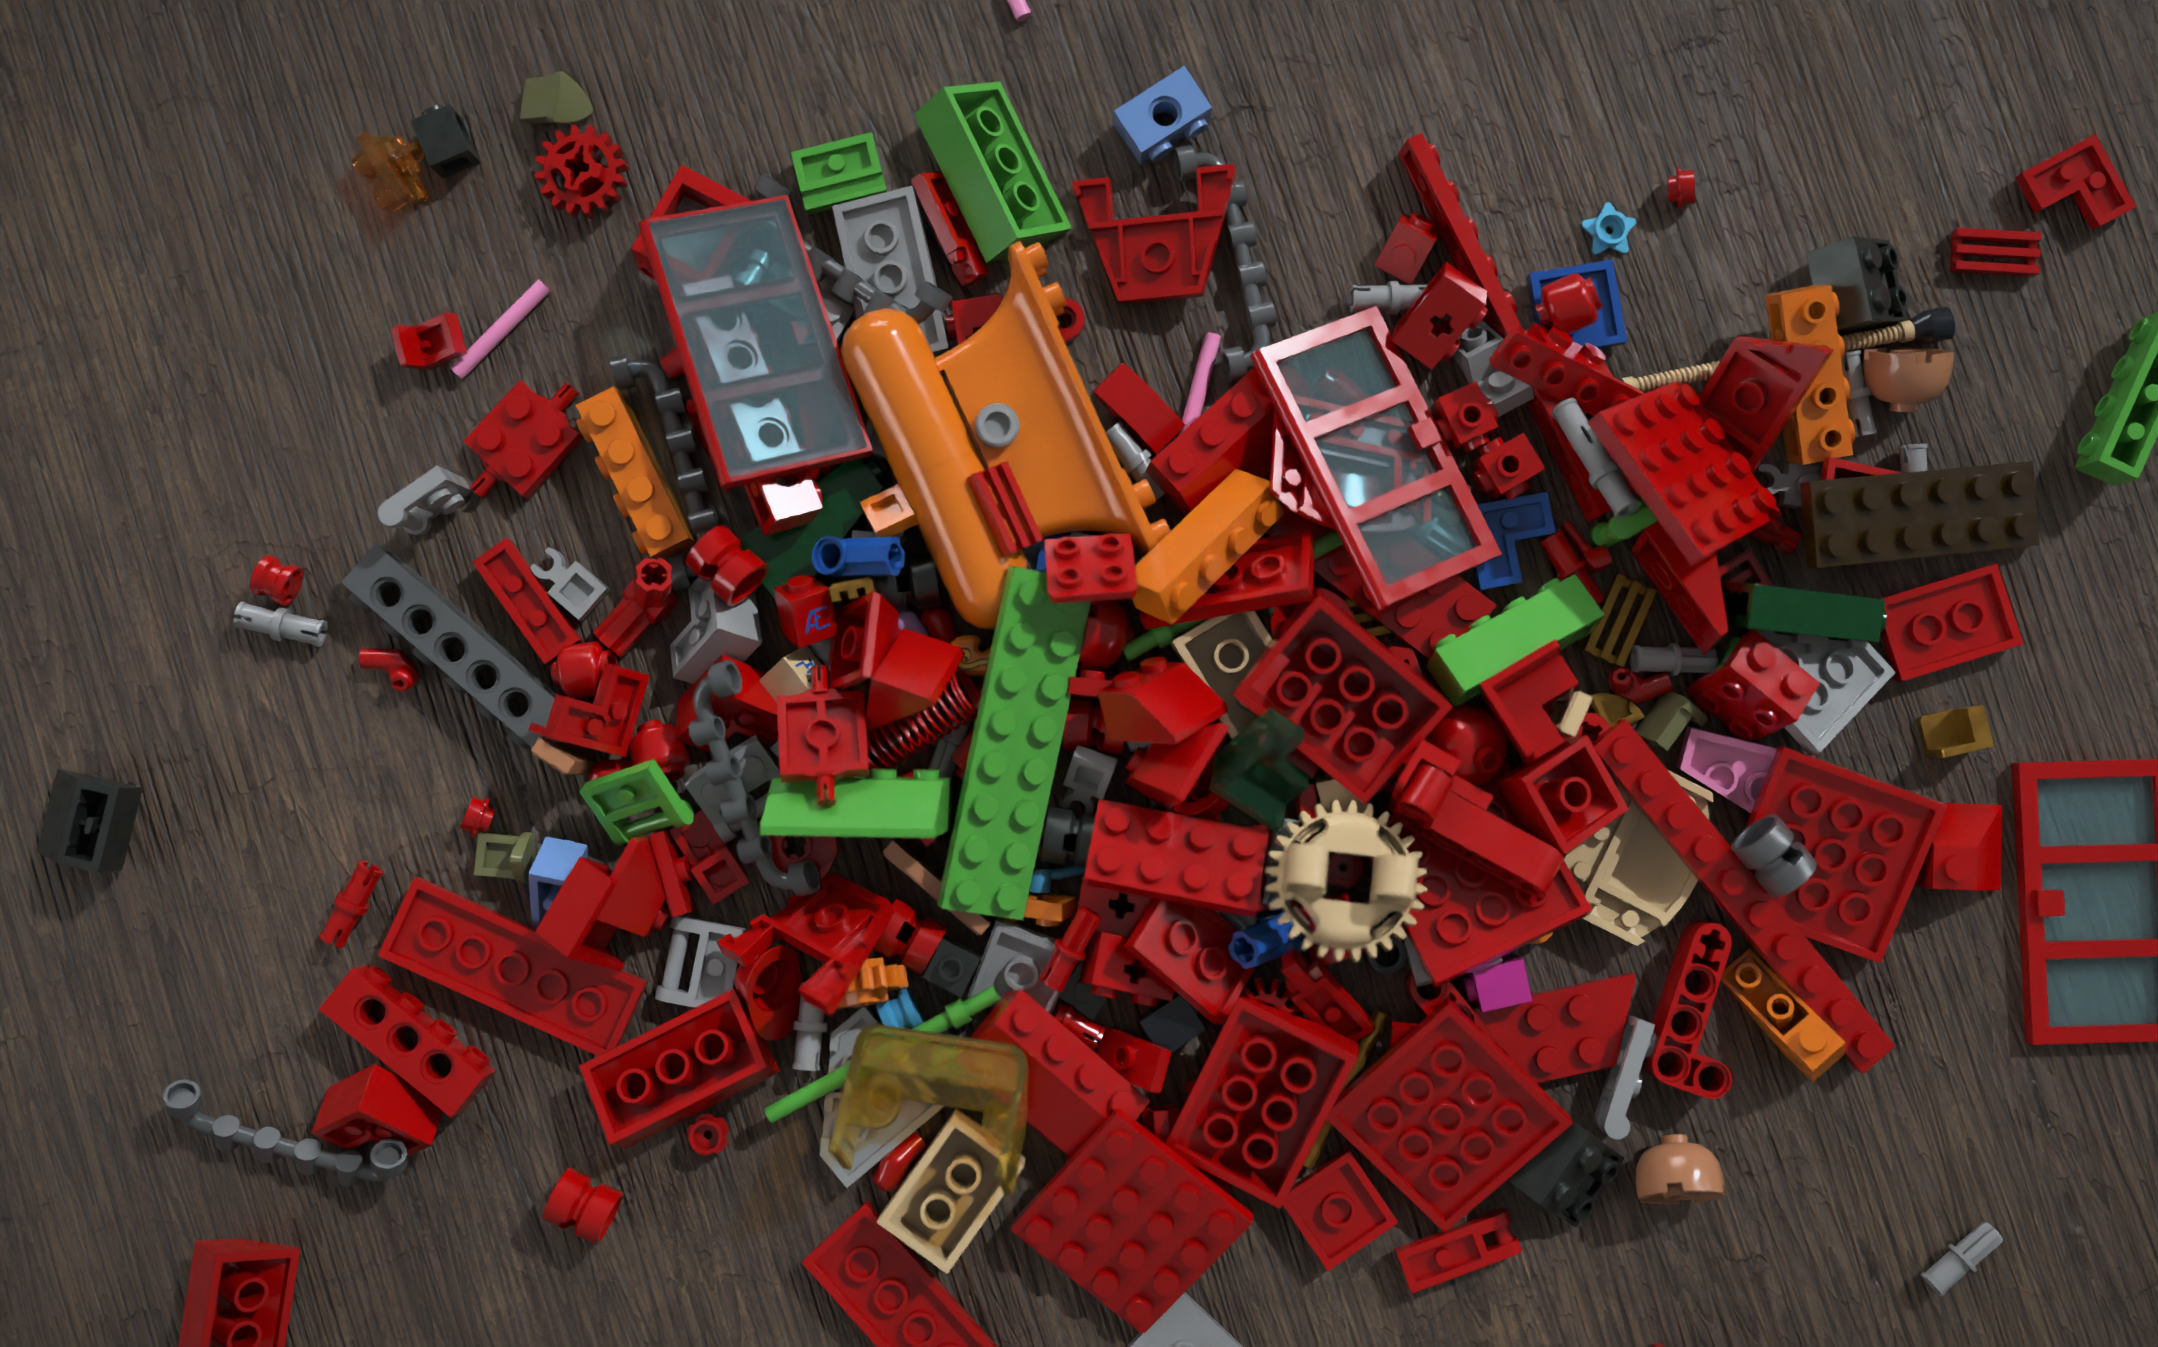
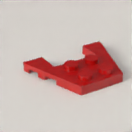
M1234 164L1196 167L1199 210L1197 212L1114 220L1112 181L1109 177L1072 181L1073 190L1083 210L1085 220L1098 248V253L1116 298L1121 305L1204 296L1236 177V167Z
M831 873L820 880L818 892L802 897L795 894L786 900L788 907L771 917L762 914L749 922L752 927L751 929L734 939L729 933L717 942L723 955L746 968L778 938L824 962L825 964L799 988V991L805 1002L830 1016L836 1011L895 913L889 900L835 873Z

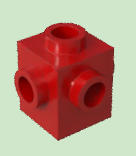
M1477 381L1439 397L1430 407L1436 420L1435 422L1451 453L1463 447L1466 453L1483 447L1490 442L1488 436L1499 427L1496 422L1498 421L1497 409L1490 398L1484 397Z
M1523 432L1504 443L1500 436L1478 449L1482 457L1472 463L1475 469L1472 476L1483 494L1489 493L1493 500L1505 494L1509 501L1531 488L1527 480L1542 472L1545 467Z

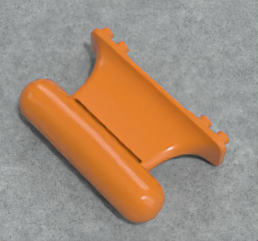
M1020 241L1009 246L1010 282L1002 303L992 317L978 331L953 349L935 357L922 328L913 317L900 310L885 308L867 312L855 320L844 334L841 346L844 366L899 487L915 513L918 521L917 526L951 601L965 622L980 629L995 630L1008 566L1011 565L1030 570L1031 567L1023 550L1006 557L1002 556L967 480V477L979 471L982 472L989 467L1008 461L1042 538L1076 531H1093L1107 534L1131 533L1132 546L1143 558L1170 532V528L1164 518L1152 524L1149 523L1144 509L1156 503L1154 493L1146 479L1133 485L1131 484L1126 470L1122 469L1075 367L1058 329L1059 322L1056 318L1064 314L1063 307L1067 306L1064 294L1058 282L1042 287L1039 280L1040 277L1047 275L1046 267L1049 266L1046 254L1039 242L1024 248ZM994 403L1009 406L1014 410L1019 419V431L1015 440L1003 448H991L983 444L978 438L975 429L976 419L980 411ZM986 480V483L991 491V494L997 504L998 502L994 496V493L988 483V480ZM1004 519V522H1005V524H1006V526H1007V529H1008V531H1009V533H1010V535H1011V537H1012V539H1013V542L1016 543V542H1015V539H1014V537H1013V535H1012V533H1011V531H1010V528H1009V526H1008L1006 520Z

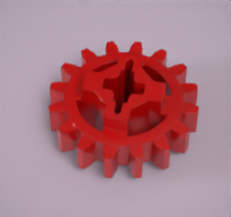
M576 124L571 125V135L565 136L560 130L555 131L558 141L554 145L544 141L543 146L548 151L547 156H536L535 159L544 168V170L535 173V178L539 183L545 184L540 189L541 194L546 199L552 198L551 205L558 211H561L566 206V212L572 218H576L580 209H582L588 219L593 218L594 208L599 207L605 214L608 213L609 209L606 202L609 199L616 202L621 201L620 196L616 192L617 187H628V182L620 175V173L629 170L625 160L619 159L624 154L623 150L618 144L612 145L613 139L607 132L602 133L598 137V132L592 125L587 127L585 134L581 133ZM598 150L605 155L608 168L599 163L600 156L598 155ZM586 166L589 168L588 172H584ZM577 171L580 172L578 178L575 175ZM556 175L565 180L566 194L560 190Z

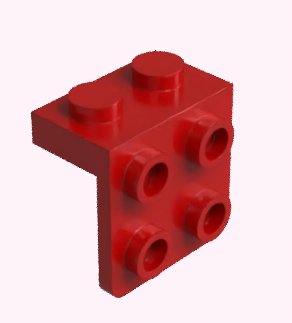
M1131 533L1044 539L1048 596L1052 603L1127 599L1137 595V579Z
M1752 629L1743 634L1723 666L1692 682L1687 689V693L1696 701L1701 709L1713 714L1724 723L1733 735L1740 739L1754 742L1798 721L1820 682L1755 629Z

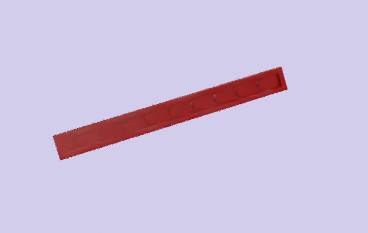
M1423 133L1407 139L1398 152V156L1432 222L1435 224L1436 230L1439 231V236L1456 269L1487 291L1485 307L1488 311L1483 321L1503 339L1514 328L1527 333L1528 330L1523 329L1516 316L1517 307L1513 297L1507 291L1504 292L1497 279L1498 271L1494 260L1490 255L1484 253L1478 242L1479 236L1475 223L1471 218L1465 216L1459 205V193L1456 186L1451 180L1445 178L1440 168V157L1437 149L1432 143H1427ZM1532 386L1534 399L1526 402V405L1586 522L1588 523L1610 512L1612 509L1600 490L1594 489L1589 483V472L1576 451L1572 448L1558 422L1551 415L1552 409L1561 401Z
M1619 719L1593 741L1592 744L1607 771L1776 975L1846 1042L1844 1057L1853 1068L1864 1074L1895 1047L1894 1043L1775 899L1754 877L1755 875L1733 852L1728 842L1626 719Z

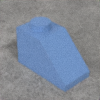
M545 837L528 873L533 929L536 930L579 856L588 859V847L586 844Z

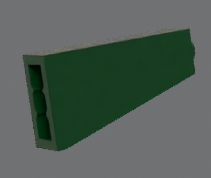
M862 458L845 462L816 483L822 494L823 508L810 524L765 536L760 525H758L740 538L743 541L742 550H752L768 565L769 570L762 583L774 599L773 588L787 584V581L792 577L813 575L819 581L824 574L819 573L812 564V550L817 541L826 536L840 539L852 538V530H859L867 520L860 502L884 491L880 483L887 479L872 458L867 462H864Z
M1721 581L1727 625L1873 642L1880 641V634L1886 626L1887 615L1884 609V599Z

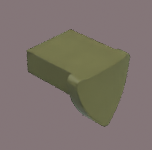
M563 71L554 72L551 76L528 78L525 80L520 120L532 125L570 123L579 121L593 113L592 104L583 89Z
M1669 692L1658 697L1657 702L1635 731L1646 744L1668 751L1688 723L1698 729H1702L1708 718L1687 698L1680 694Z
M523 832L520 836L478 833L474 875L515 879L518 883L528 884V873L535 860L534 833Z

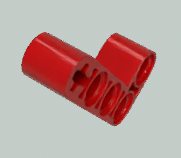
M1419 764L1392 813L1394 820L1398 823L1401 822L1406 829L1522 892L1538 898L1545 897L1564 861L1562 853L1551 845L1450 792L1453 781L1447 774L1433 766Z
M1695 920L1687 924L1681 933L1652 1020V1024H1655L1653 1033L1656 1034L1655 1046L1651 1055L1648 1058L1644 1057L1642 1068L1648 1075L1667 1085L1704 1098L1718 1099L1727 1094L1731 1088V1072L1723 1063L1698 1053L1697 1050L1731 951L1732 939L1728 930L1722 925L1704 920ZM1702 934L1712 938L1710 946L1700 943ZM1693 956L1707 960L1706 964L1692 961ZM1697 970L1700 975V984L1694 991L1689 992L1685 986V978L1691 971ZM1684 1011L1687 1017L1686 1025L1681 1031L1674 1032L1671 1026L1672 1018L1676 1013ZM1666 1052H1671L1673 1056L1672 1067L1668 1071L1660 1073L1657 1066L1660 1056ZM1711 1066L1714 1072L1713 1080L1707 1086L1701 1087L1699 1084V1074L1705 1067Z

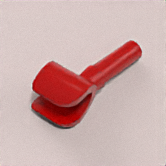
M1570 521L1561 526L1581 553V561L1586 560L1587 564L1584 567L1588 572L1595 573L1609 567L1612 563V557L1604 544L1591 549L1588 542L1585 541Z

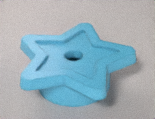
M1610 202L1605 203L1599 217L1582 222L1583 229L1593 237L1592 253L1596 255L1608 248L1623 254L1627 253L1629 247L1626 236L1636 224V219L1625 217L1622 213L1615 211ZM1607 227L1612 228V234L1606 233L1605 230Z

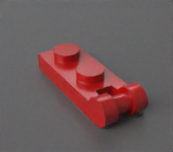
M1507 1208L1491 1210L1479 1218L1454 1226L1445 1233L1441 1231L1395 1248L1397 1259L1411 1294L1519 1254L1522 1248L1518 1237L1512 1236L1509 1224L1511 1223V1218ZM1493 1231L1496 1242L1486 1247L1482 1235Z

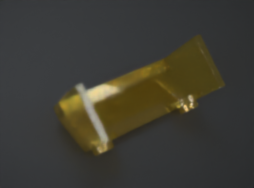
M880 1024L868 1026L858 1034L855 1040L829 1150L843 1169L851 1170L861 1127L879 1130L890 1126L898 1117L902 1099L984 1112L982 1133L985 1140L992 1147L1001 1150L996 1179L1004 1195L1013 1196L1026 1133L1029 1075L1026 1057L1018 1047L1012 1044Z

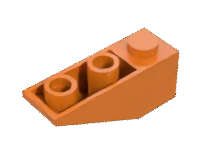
M1750 949L1745 951L1724 970L1721 983L1779 1050L1812 1083L1845 1055L1846 1042Z

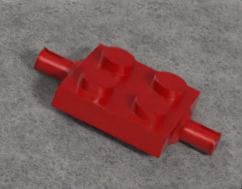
M519 380L463 441L480 457L486 468L469 487L481 498H484L500 480L510 484L521 496L528 499L584 438L569 424L566 415L562 412L580 393L569 383L565 382L549 400L546 397L537 395L527 384Z
M815 665L810 668L812 690L805 691L799 695L777 696L781 782L807 780L816 782L817 805L826 807L825 790H827L828 806L836 804L835 780L845 777L870 776L864 690L839 691L829 688V668L825 665H820L821 680H819L818 667Z

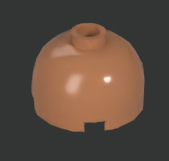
M1886 348L1863 350L1862 366L1865 384L1869 387L1875 399L1890 403V411L1916 412L1917 404L1933 401L1944 392L1950 382L1953 371L1954 352L1925 348H1900V350H1890V353H1885Z
M1672 1134L1661 1136L1660 1145L1648 1148L1640 1156L1636 1167L1635 1185L1637 1198L1642 1203L1680 1204V1200L1694 1199V1203L1718 1200L1726 1196L1724 1176L1719 1161L1713 1152L1704 1146L1688 1143L1687 1135Z

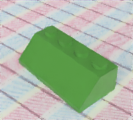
M1000 81L943 87L914 113L923 136L929 144L986 263L1008 259L1009 246L1018 241L1022 243L1024 248L1037 242L1042 245L1072 229Z
M871 769L870 776L845 777L835 780L836 804L828 806L827 790H825L826 807L817 805L816 782L809 780L781 782L780 777L772 778L760 824V835L935 838L952 829V777H939V770L915 769L913 770V777H897V769Z

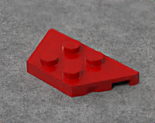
M1740 336L1732 341L1699 396V405L1710 418L1715 419L1721 424L1725 431L1726 439L1736 452L1747 459L1753 475L1833 352L1831 348Z
M1628 972L1531 994L1533 1000L1531 1002L1481 1012L1476 1007L1471 1008L1498 1040L1503 1051L1536 1083H1541L1616 1065L1636 979L1634 973Z

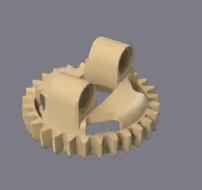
M1334 800L1331 804L1330 813L1326 814L1320 803L1316 804L1314 807L1316 818L1312 819L1305 811L1300 812L1299 819L1302 827L1289 821L1285 827L1292 837L1289 839L1278 835L1275 839V842L1283 848V851H1270L1268 853V858L1278 863L1277 867H1269L1264 870L1266 876L1276 878V883L1267 885L1264 888L1265 893H1277L1278 899L1270 903L1268 907L1270 910L1282 908L1284 914L1277 920L1278 926L1288 922L1293 925L1287 936L1288 939L1291 940L1300 933L1305 937L1301 946L1302 950L1305 951L1313 943L1319 945L1317 949L1318 958H1322L1329 948L1334 949L1335 962L1342 960L1345 951H1349L1352 962H1358L1361 949L1363 948L1369 958H1375L1377 956L1375 944L1379 943L1385 951H1389L1393 948L1389 935L1392 934L1398 940H1403L1406 934L1403 928L1400 927L1401 923L1410 927L1417 923L1408 912L1409 910L1421 911L1424 907L1421 902L1415 899V895L1427 892V887L1416 884L1417 878L1427 873L1426 869L1418 868V859L1423 855L1421 852H1408L1407 847L1413 842V836L1403 838L1402 840L1397 836L1403 826L1401 822L1391 828L1385 825L1388 821V812H1384L1378 819L1372 817L1373 805L1371 804L1361 814L1357 813L1355 800L1350 801L1346 811H1341L1338 800ZM1325 828L1321 833L1312 838L1307 844L1303 843L1312 834L1319 831V829ZM1329 852L1373 858L1370 904L1322 898L1326 890ZM1291 899L1298 900L1315 920L1316 929L1314 931L1307 928L1310 922L1301 914L1297 906L1291 908L1289 904ZM1395 911L1393 916L1389 917L1380 927L1373 930L1370 936L1371 928L1383 920L1389 913Z

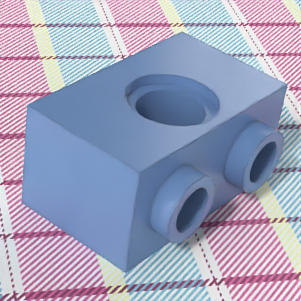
M1183 66L1114 110L1113 125L1138 163L1142 165L1149 159L1152 162H1157L1167 156L1173 150L1172 145L1180 139L1186 137L1187 140H1191L1205 131L1208 127L1207 122L1210 121L1212 106L1186 67ZM1165 112L1171 114L1175 118V122L1169 126H1161L1153 118L1157 114Z

